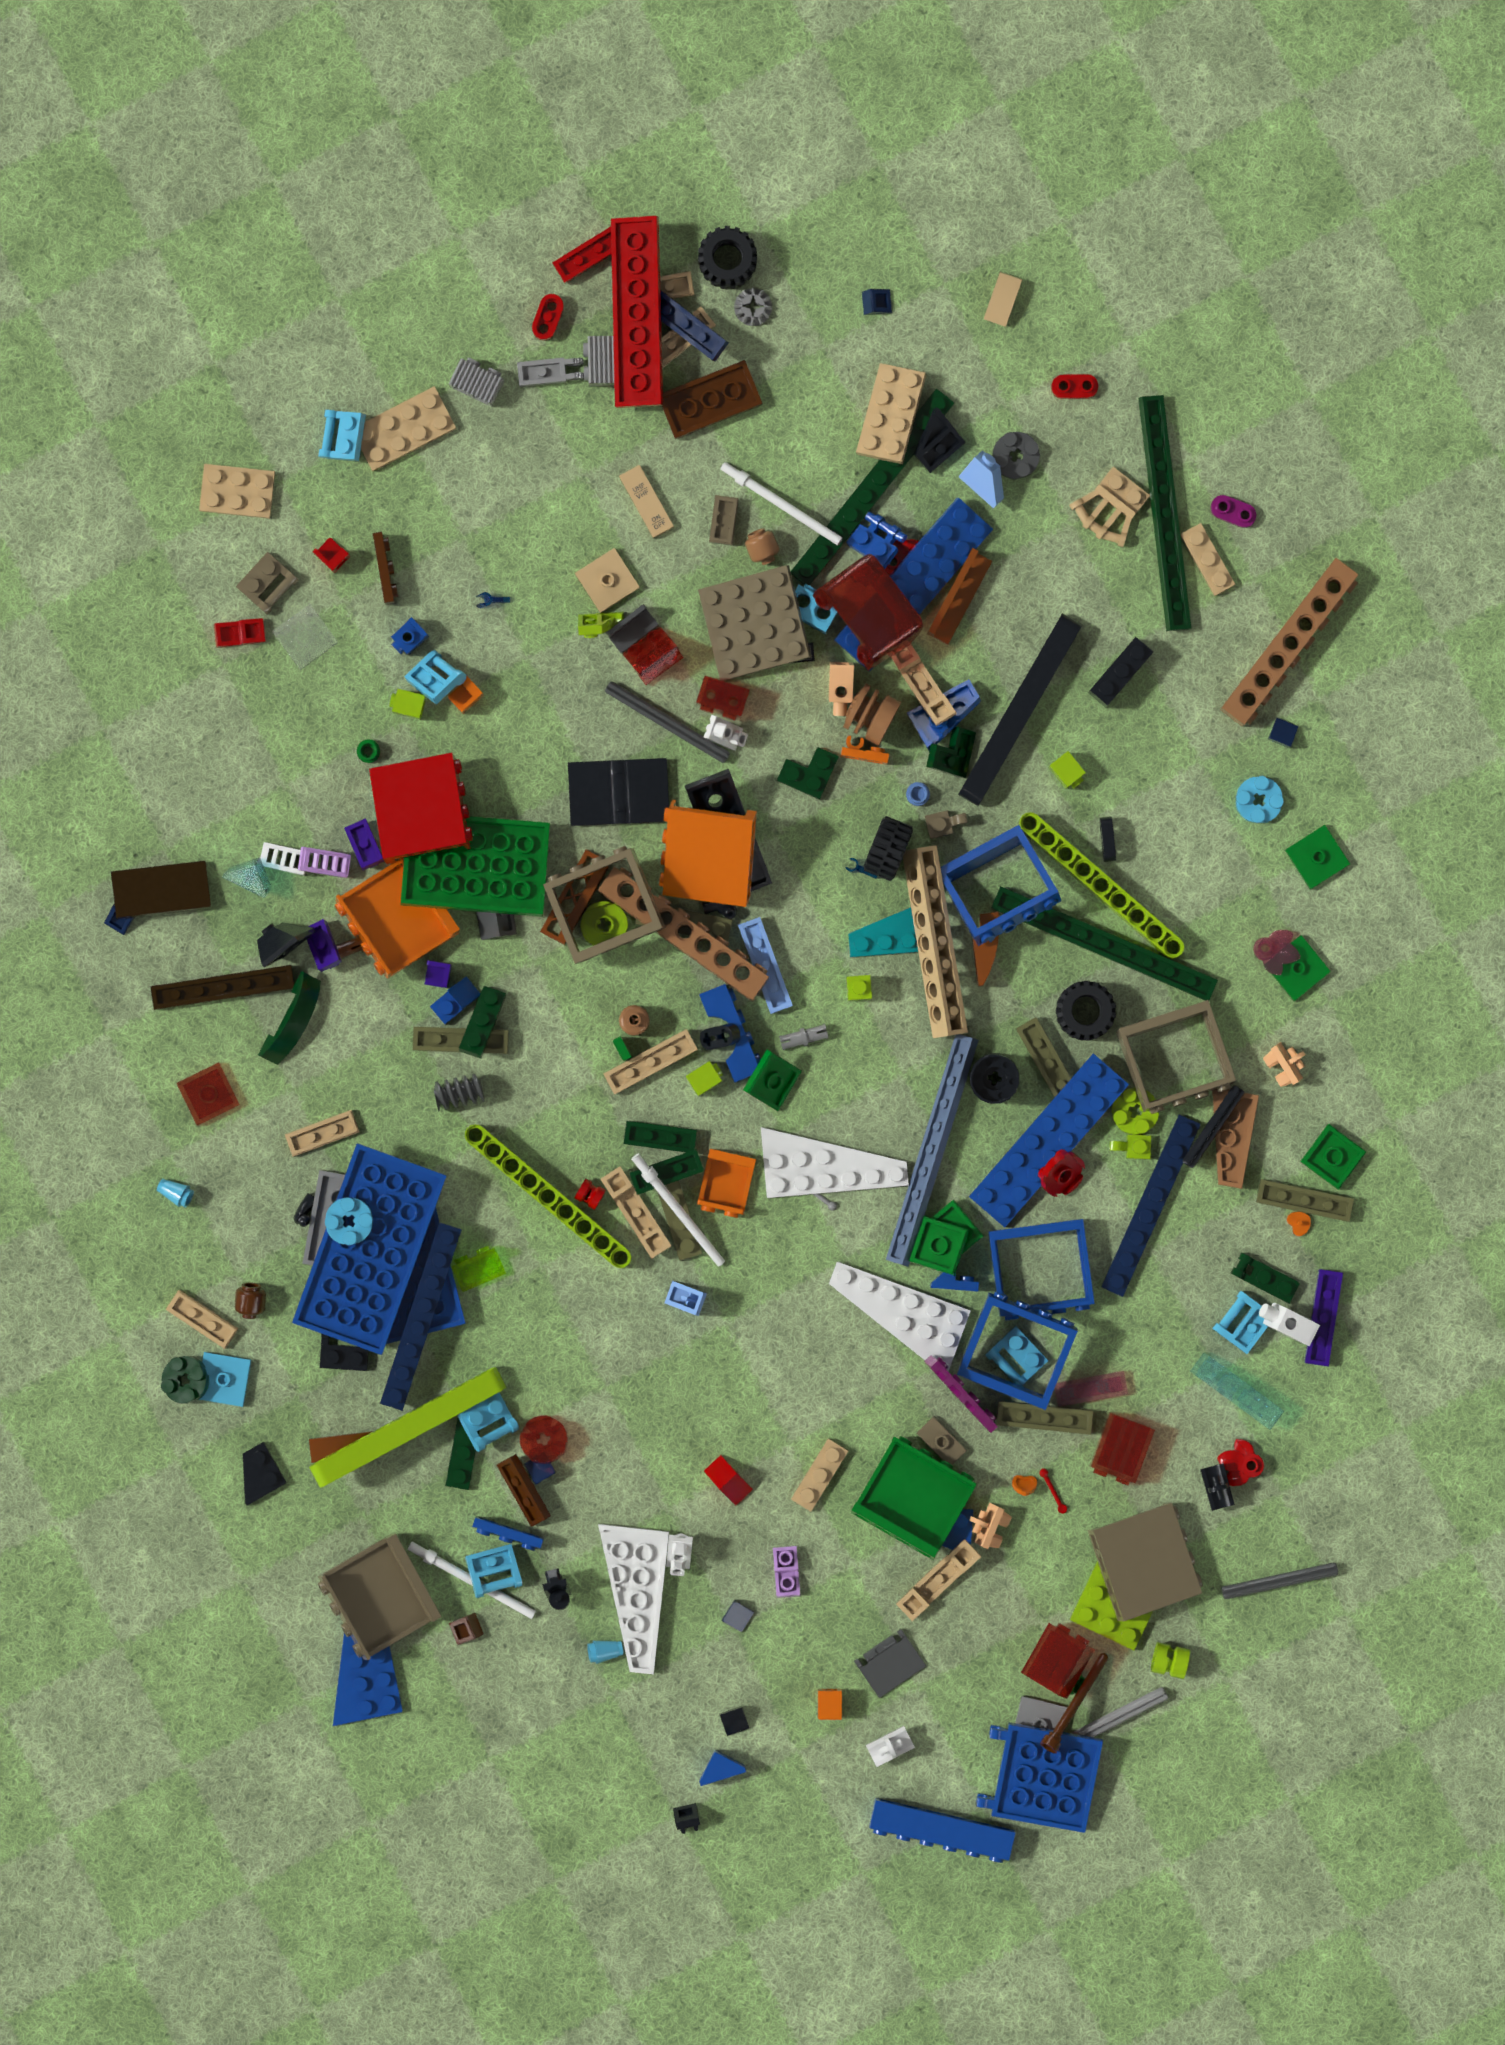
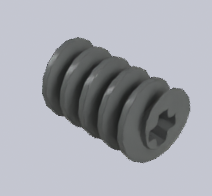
M475 1073L472 1074L471 1081L464 1075L462 1083L456 1077L453 1079V1085H450L447 1079L444 1080L443 1087L440 1086L438 1081L435 1082L434 1094L438 1112L440 1111L441 1104L446 1110H449L450 1102H452L455 1108H458L459 1100H461L464 1106H467L468 1098L471 1099L473 1104L477 1103L478 1096L485 1102L481 1080L478 1079Z

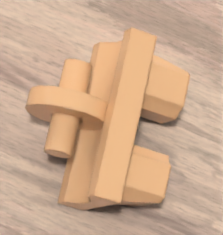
M1280 1042L1273 1046L1271 1051L1263 1058L1269 1068L1278 1063L1284 1071L1275 1076L1280 1087L1291 1083L1294 1085L1303 1079L1299 1070L1305 1067L1300 1059L1306 1055L1304 1051L1297 1054L1293 1046L1286 1051Z
M989 1503L986 1512L981 1510L978 1518L970 1517V1521L975 1523L972 1532L976 1533L973 1542L986 1549L989 1547L999 1548L1003 1539L1002 1536L995 1533L998 1525L1007 1528L1012 1517L1004 1512L1005 1509Z

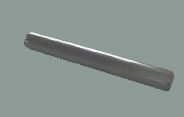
M1333 1562L1222 1587V1595L1224 1599H1231L1338 1575V1568L1336 1563Z

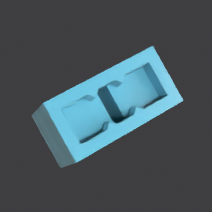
M807 584L804 587L798 585L795 590L797 598L806 596L810 600V604L807 607H799L802 621L826 635L840 610L836 606L838 602L828 596L824 598L816 594L817 590ZM822 607L829 609L830 616L827 619H820L817 616L818 609Z

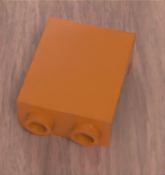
M710 1149L697 1204L702 1205L701 1210L715 1213V1209L725 1210V1216L738 1218L739 1214L743 1215L756 1159Z

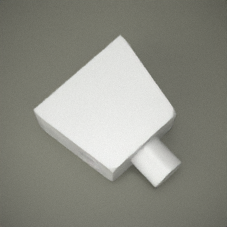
M1273 1303L1271 1306L1264 1304L1259 1311V1316L1264 1318L1263 1324L1307 1346H1310L1320 1326L1276 1303Z

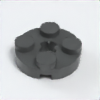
M1023 432L1006 433L996 442L992 453L996 463L1000 465L1001 475L1013 480L1025 478L1033 473L1040 459L1038 444L1031 436ZM1018 449L1021 451L1020 454H1023V458L1013 462L1011 460L1012 456L1009 457V453L1011 451L1015 452Z

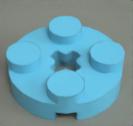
M1264 776L1247 779L1237 790V811L1249 822L1267 823L1279 814L1283 805L1280 787L1272 779ZM1255 794L1259 796L1263 794L1265 796L1263 800L1265 804L1263 806L1260 804L1254 805Z
M346 1197L339 1199L326 1212L325 1226L327 1232L333 1240L340 1244L353 1245L363 1241L371 1232L373 1224L370 1208L358 1198ZM344 1215L347 1217L353 1215L355 1217L353 1220L355 1223L354 1227L350 1225L345 1227L343 1225L345 1222L343 1219Z

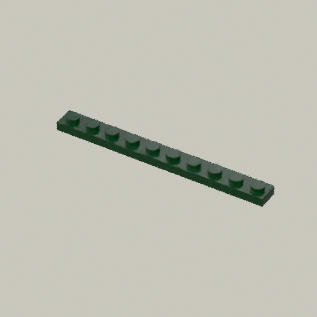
M937 388L916 413L903 464L879 460L826 526L843 538L841 543L837 546L822 535H819L791 570V575L804 585L810 586L914 456L935 407L939 408L945 416L955 404Z
M1164 395L1142 396L1138 400L1166 632L1189 630L1192 627Z
M1000 886L991 909L1005 914L1031 899ZM1054 909L1044 910L1037 914L1033 920L1023 922L1204 1001L1210 1000L1218 982L1217 979Z

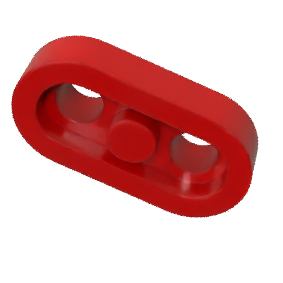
M547 294L539 304L532 324V332L539 340H549L556 332L564 310L563 301L558 295ZM550 303L556 304L557 307L554 311H550L547 308ZM542 325L548 326L546 333L540 332L539 329Z
M1064 374L1054 378L1051 384V391L1059 399H1089L1097 393L1099 385L1097 379L1090 374ZM1064 382L1067 384L1068 388L1066 390H1061L1059 388V384ZM1084 382H1089L1091 384V388L1089 390H1085L1083 388L1082 384Z

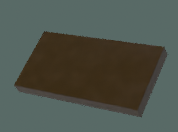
M205 861L111 871L116 919L211 908Z

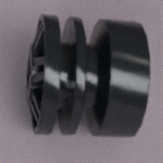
M989 1053L980 1057L973 1065L970 1073V1086L974 1094L980 1100L990 1104H1000L1009 1100L1016 1093L1020 1082L1019 1070L1015 1062L1008 1056L1000 1053ZM994 1071L998 1072L999 1077H1002V1080L997 1081L995 1085L992 1084L991 1079H988V1075H993Z

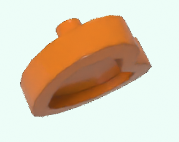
M1292 1212L1287 1216V1223L1292 1226L1293 1233L1296 1236H1302L1309 1230L1311 1219L1309 1215L1303 1212Z
M1016 1475L1013 1477L1012 1487L1017 1493L1028 1496L1036 1490L1037 1479L1033 1476L1024 1477Z

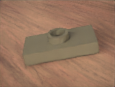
M715 495L709 543L733 545L739 498Z
M934 1417L917 1432L942 1460L951 1465L967 1451Z

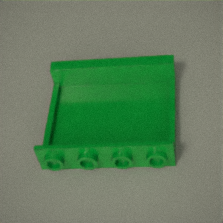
M902 1436L899 1439L893 1437L891 1444L861 1496L854 1504L851 1514L934 1561L977 1483L973 1482L974 1478L965 1472L959 1474L952 1470L954 1466L944 1460L936 1461L932 1458L933 1454L923 1448H920V1450L915 1449L911 1446L912 1442Z

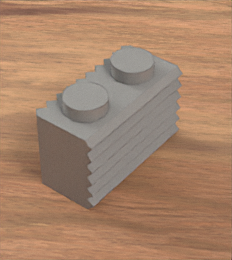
M588 336V343H583V355L588 357V366H584V381H589V387L614 386L613 336Z
M467 358L466 361L460 359L449 382V386L492 407L504 384V379L501 378L502 374L492 368H489L488 371L480 368V363L471 358Z

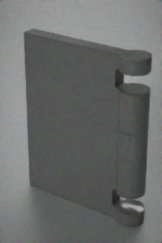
M902 1629L897 1631L898 1635L902 1638L898 1643L893 1635L864 1653L863 1656L868 1662L866 1665L863 1666L858 1658L854 1660L879 1698L926 1667Z

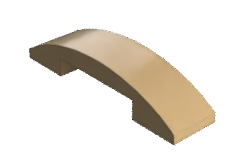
M909 640L888 652L909 688L936 726L957 714L921 662L919 655Z
M620 1166L600 1179L651 1259L672 1246L641 1197L636 1194L634 1186Z
M964 1539L921 1578L896 1605L913 1621L962 1573H965L980 1559L981 1555Z

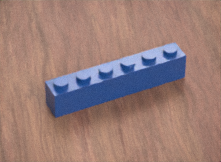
M875 1798L869 1828L873 1829V1833L887 1836L888 1832L896 1834V1838L903 1841H910L911 1838L920 1840L919 1844L933 1847L935 1843L943 1845L942 1849L956 1852L957 1849L965 1850L966 1855L980 1858V1854L990 1856L989 1860L1003 1863V1860L1009 1861L1015 1837V1830L879 1798Z

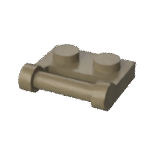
M267 552L236 587L268 615L272 611L271 607L292 584L295 585L299 580ZM282 574L285 579L263 602L259 597Z

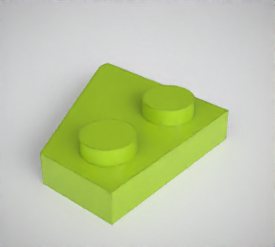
M624 612L578 614V634L584 635V638L598 637V634L609 631L624 619Z

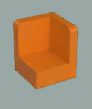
M466 676L465 682L451 692L448 698L464 714L484 694Z
M818 1689L819 1720H842V1689Z

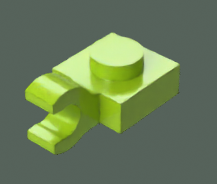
M1127 1135L1126 1142L1110 1141L1109 1151H1126V1158L1150 1159L1151 1136Z

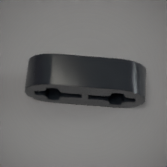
M1100 817L1099 825L1103 861H1116L1112 817Z
M733 1023L704 1029L700 1033V1043L707 1050L733 1045L740 1040L739 1028ZM729 1032L730 1037H725L724 1033ZM715 1036L716 1040L711 1041L710 1037Z

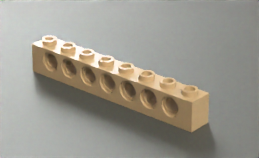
M937 845L906 850L903 862L933 1038L968 1033Z

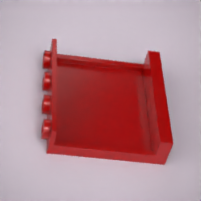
M452 752L369 768L382 858L387 865L396 863L398 858L460 846L471 849L469 841H473L471 827H467L466 818H469V810L467 804H463L462 797L466 795L464 782H460L459 773H462V765L460 759H456Z

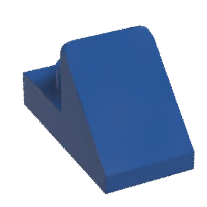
M466 976L449 988L448 992L430 1007L446 1025L475 1001L481 993Z
M942 1272L930 1283V1288L978 1291L979 1282H975L974 1277L960 1276V1280H955L956 1274L953 1276Z

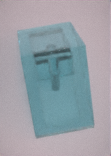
M260 857L229 867L222 876V878L263 898L272 889Z

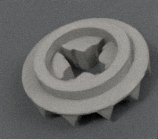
M751 288L743 290L737 296L734 310L737 318L742 323L749 326H757L769 318L772 304L770 297L763 290ZM752 297H754L756 305L764 306L757 308L754 316H752L749 308L743 307L751 303Z

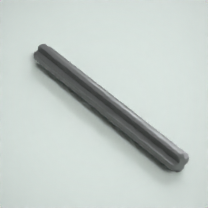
M611 681L607 685L605 692L721 763L727 761L730 755L727 750L704 738V736Z

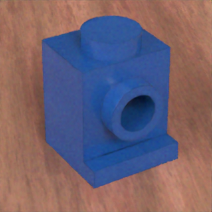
M411 617L391 636L394 640L391 645L400 654L405 652L409 656L429 636ZM406 633L412 635V639L408 642L403 639Z

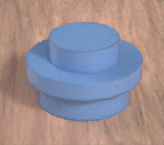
M920 782L911 784L906 791L907 800L914 806L924 805L930 796L928 787Z

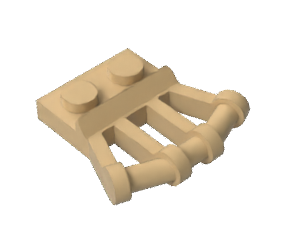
M1112 467L1094 491L1074 501L1069 506L1072 510L1076 511L1083 523L1082 526L1086 530L1088 528L1096 534L1095 537L1099 540L1105 539L1118 543L1117 546L1123 547L1132 518L1150 495L1115 467ZM1099 495L1103 500L1089 516L1083 504ZM1109 503L1116 510L1107 522L1100 526L1094 520ZM1121 513L1126 516L1121 534L1107 531Z

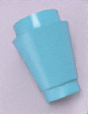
M164 1178L157 1187L158 1192L178 1207L183 1206L186 1208L194 1195V1191L190 1189V1186Z
M593 1640V1643L587 1644L590 1663L596 1662V1664L623 1655L621 1641Z

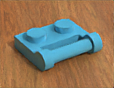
M325 410L326 424L322 449H319L318 457L359 461L366 415L356 412ZM335 420H340L335 451H331Z
M436 650L429 652L404 676L408 683L436 705L456 685H461L466 680V674L459 669L456 670L443 660L441 654ZM431 667H439L449 677L445 680L432 670Z
M1240 1291L1236 1296L1238 1299L1219 1324L1216 1323L1212 1329L1241 1351L1248 1354L1268 1326L1263 1324L1264 1318L1259 1316L1262 1306ZM1244 1305H1249L1251 1309L1231 1334L1226 1329Z
M1017 1326L1009 1331L985 1354L1015 1384L1020 1386L1025 1384L1029 1378L1048 1362L1045 1356ZM1002 1348L1026 1371L1022 1376L999 1354Z
M500 1393L457 1415L471 1443L478 1452L484 1450L486 1445L500 1437L519 1430L517 1421L512 1417ZM501 1418L505 1423L503 1426L482 1437L478 1435L477 1431Z
M512 1544L465 1557L476 1598L484 1597L486 1593L511 1586L515 1588L522 1586V1579ZM508 1570L511 1572L512 1577L481 1585L480 1578Z

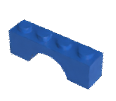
M726 984L699 994L708 1017L723 1019L727 1023H733L739 1028L740 1040L736 1043L733 1053L726 1060L734 1083L751 1077L761 1058L759 1053L754 1054L751 1045L755 1043L750 1031H744L742 1023L746 1021L741 1009H735L733 1001L737 999L732 987L727 989Z

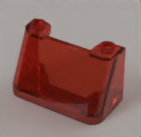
M867 554L818 588L812 595L820 608L829 610L834 607L861 643L857 648V658L868 670L910 646L923 629V622L919 614L872 554Z

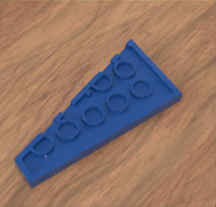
M344 1633L333 1726L403 1712L390 1646L371 1656V1659L364 1660L363 1657L358 1658L352 1646L355 1643L351 1636L347 1637Z

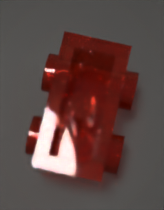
M704 676L696 705L700 706L699 710L713 714L715 710L723 713V718L735 721L736 717L742 718L750 689ZM714 693L715 697L713 699H709L707 697V694ZM731 700H736L738 704L736 706H731L729 702Z

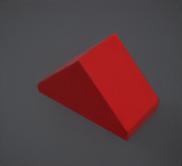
M722 1455L704 1470L718 1489L735 1505L753 1490Z

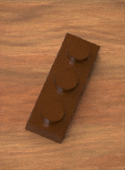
M382 532L373 533L384 603L385 605L395 604L394 598L399 596L396 583L392 584L390 575L395 573L393 561H388L386 553L391 551L389 538L384 537Z
M517 1454L496 1465L531 1527L551 1517Z

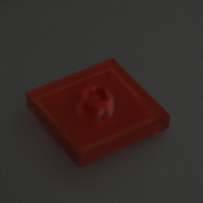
M220 1062L176 1083L197 1126L240 1105Z

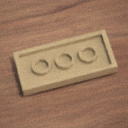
M880 363L858 442L857 455L903 464L927 376L925 372Z
M435 386L365 421L361 450L373 472L456 429Z

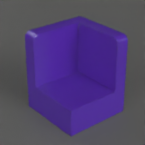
M427 960L424 985L448 989L452 965Z

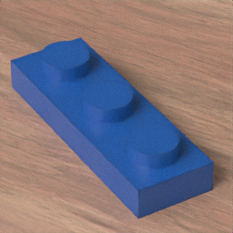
M477 1516L472 1526L477 1528L476 1532L485 1536H490V1533L500 1535L499 1540L512 1544L513 1540L522 1543L521 1547L535 1551L536 1547L541 1548L544 1540L542 1537Z

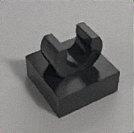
M696 1803L673 1808L677 1830L685 1834V1828L694 1826V1830L698 1831L700 1820Z

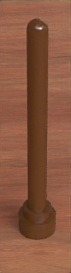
M1101 1653L1053 1732H1049L1048 1735L1043 1737L1040 1745L1047 1751L1056 1754L1061 1747L1060 1742L1062 1739L1060 1737L1108 1660L1107 1654Z

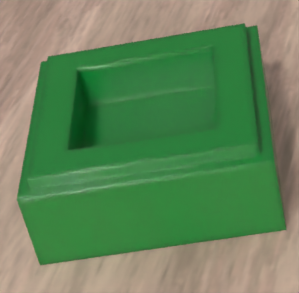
M621 1036L614 1039L613 1044L622 1060L627 1061L632 1058Z

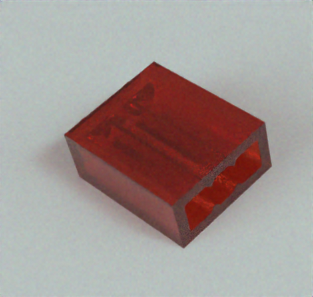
M1108 1413L1089 1465L1094 1468L1093 1473L1103 1477H1107V1474L1117 1476L1115 1481L1128 1486L1130 1482L1136 1484L1155 1429Z
M1048 1623L1021 1673L1058 1696L1068 1699L1095 1649L1088 1645L1090 1641L1083 1636L1077 1634L1074 1637L1069 1634L1071 1629L1063 1624L1058 1623L1055 1626Z

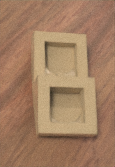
M1000 272L984 316L985 320L1006 327L1022 279Z

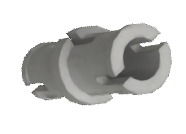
M825 1024L806 1030L800 1028L798 1032L779 1036L780 1042H785L781 1043L783 1050L799 1045H804L805 1047L809 1046L808 1043L829 1039Z

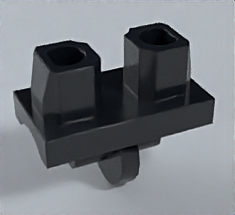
M1221 1463L1200 1469L1211 1511L1235 1505L1224 1464Z
M559 1568L545 1571L547 1583L542 1585L551 1607L555 1610L566 1609L570 1603L569 1595H572L566 1578H562Z

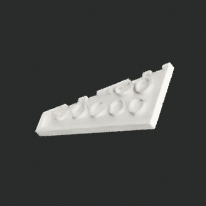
M761 1127L767 1198L909 1186L907 1162Z
M840 1262L836 1263L829 1282L833 1288L922 1359L926 1360L930 1355L935 1359L940 1357L949 1366L946 1369L949 1372L971 1310Z
M598 1524L630 1672L654 1675L669 1531Z

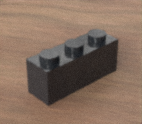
M1135 637L1089 690L1088 694L1106 708L1153 654V651Z

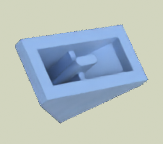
M672 1281L665 1304L699 1316L707 1293Z

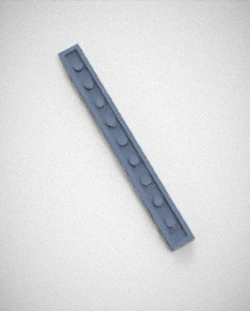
M960 1034L955 1035L886 1257L888 1261L909 1267V1260L927 1209L979 1041L977 1039Z

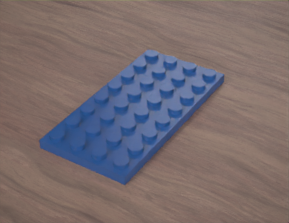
M357 1143L336 1201L350 1197L358 1198L365 1202L372 1213L373 1224L371 1232L363 1241L353 1245H346L333 1240L328 1234L327 1229L325 1230L292 1323L382 1355L447 1175ZM344 1215L343 1219L345 1222L343 1225L345 1227L349 1225L354 1227L355 1223L353 1220L355 1217L353 1215L349 1217Z

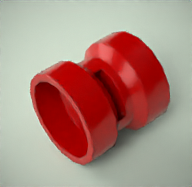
M585 1178L574 1199L579 1202L584 1201L588 1203V1207L595 1210L606 1190L602 1187L594 1186L592 1181ZM590 1189H591L592 1191H591L589 1197L587 1198L586 1196L588 1195V1193H589V1191H590Z

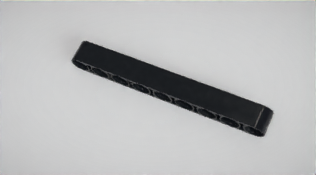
M1063 613L1061 614L961 788L959 796L976 806L980 805L1080 631L1081 623Z

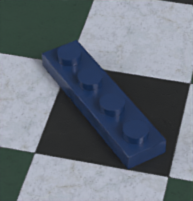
M660 289L661 321L712 361L716 362L729 342Z

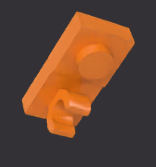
M851 736L847 737L846 745L848 748L842 747L841 757L887 765L889 754L884 753L885 749L871 747V750L863 751L860 749L864 745V738H860L859 745L853 746L850 742Z

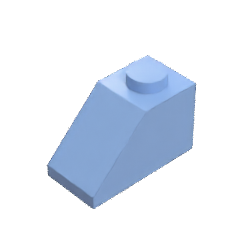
M982 450L959 475V478L994 508L1004 499L1000 465L996 463L995 458Z

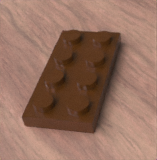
M743 360L663 392L662 409L676 440L761 406L763 403L746 361Z

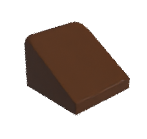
M476 1613L449 1623L457 1645L484 1635Z

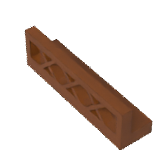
M972 548L927 633L947 645L992 563L991 560L978 554L979 551Z
M586 849L577 865L584 864L588 856L593 859L599 856ZM609 866L578 878L585 879L586 887L582 893L574 895L572 889L573 880L566 884L558 898L560 904L564 900L573 898L575 907L571 913L565 914V917H568L567 921L572 932ZM570 889L571 896L565 897ZM580 896V898L578 899V901H577V903H576L575 897ZM552 909L540 932L565 946L566 940L562 930L558 936L547 931L551 921L557 920L556 917L554 918L555 913Z

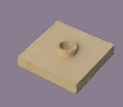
M615 548L575 573L600 613L640 588Z

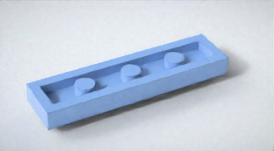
M758 917L739 924L738 927L752 965L755 966L758 963L768 971L766 975L769 976V980L762 988V992L770 1014L792 1007L791 999L761 918Z

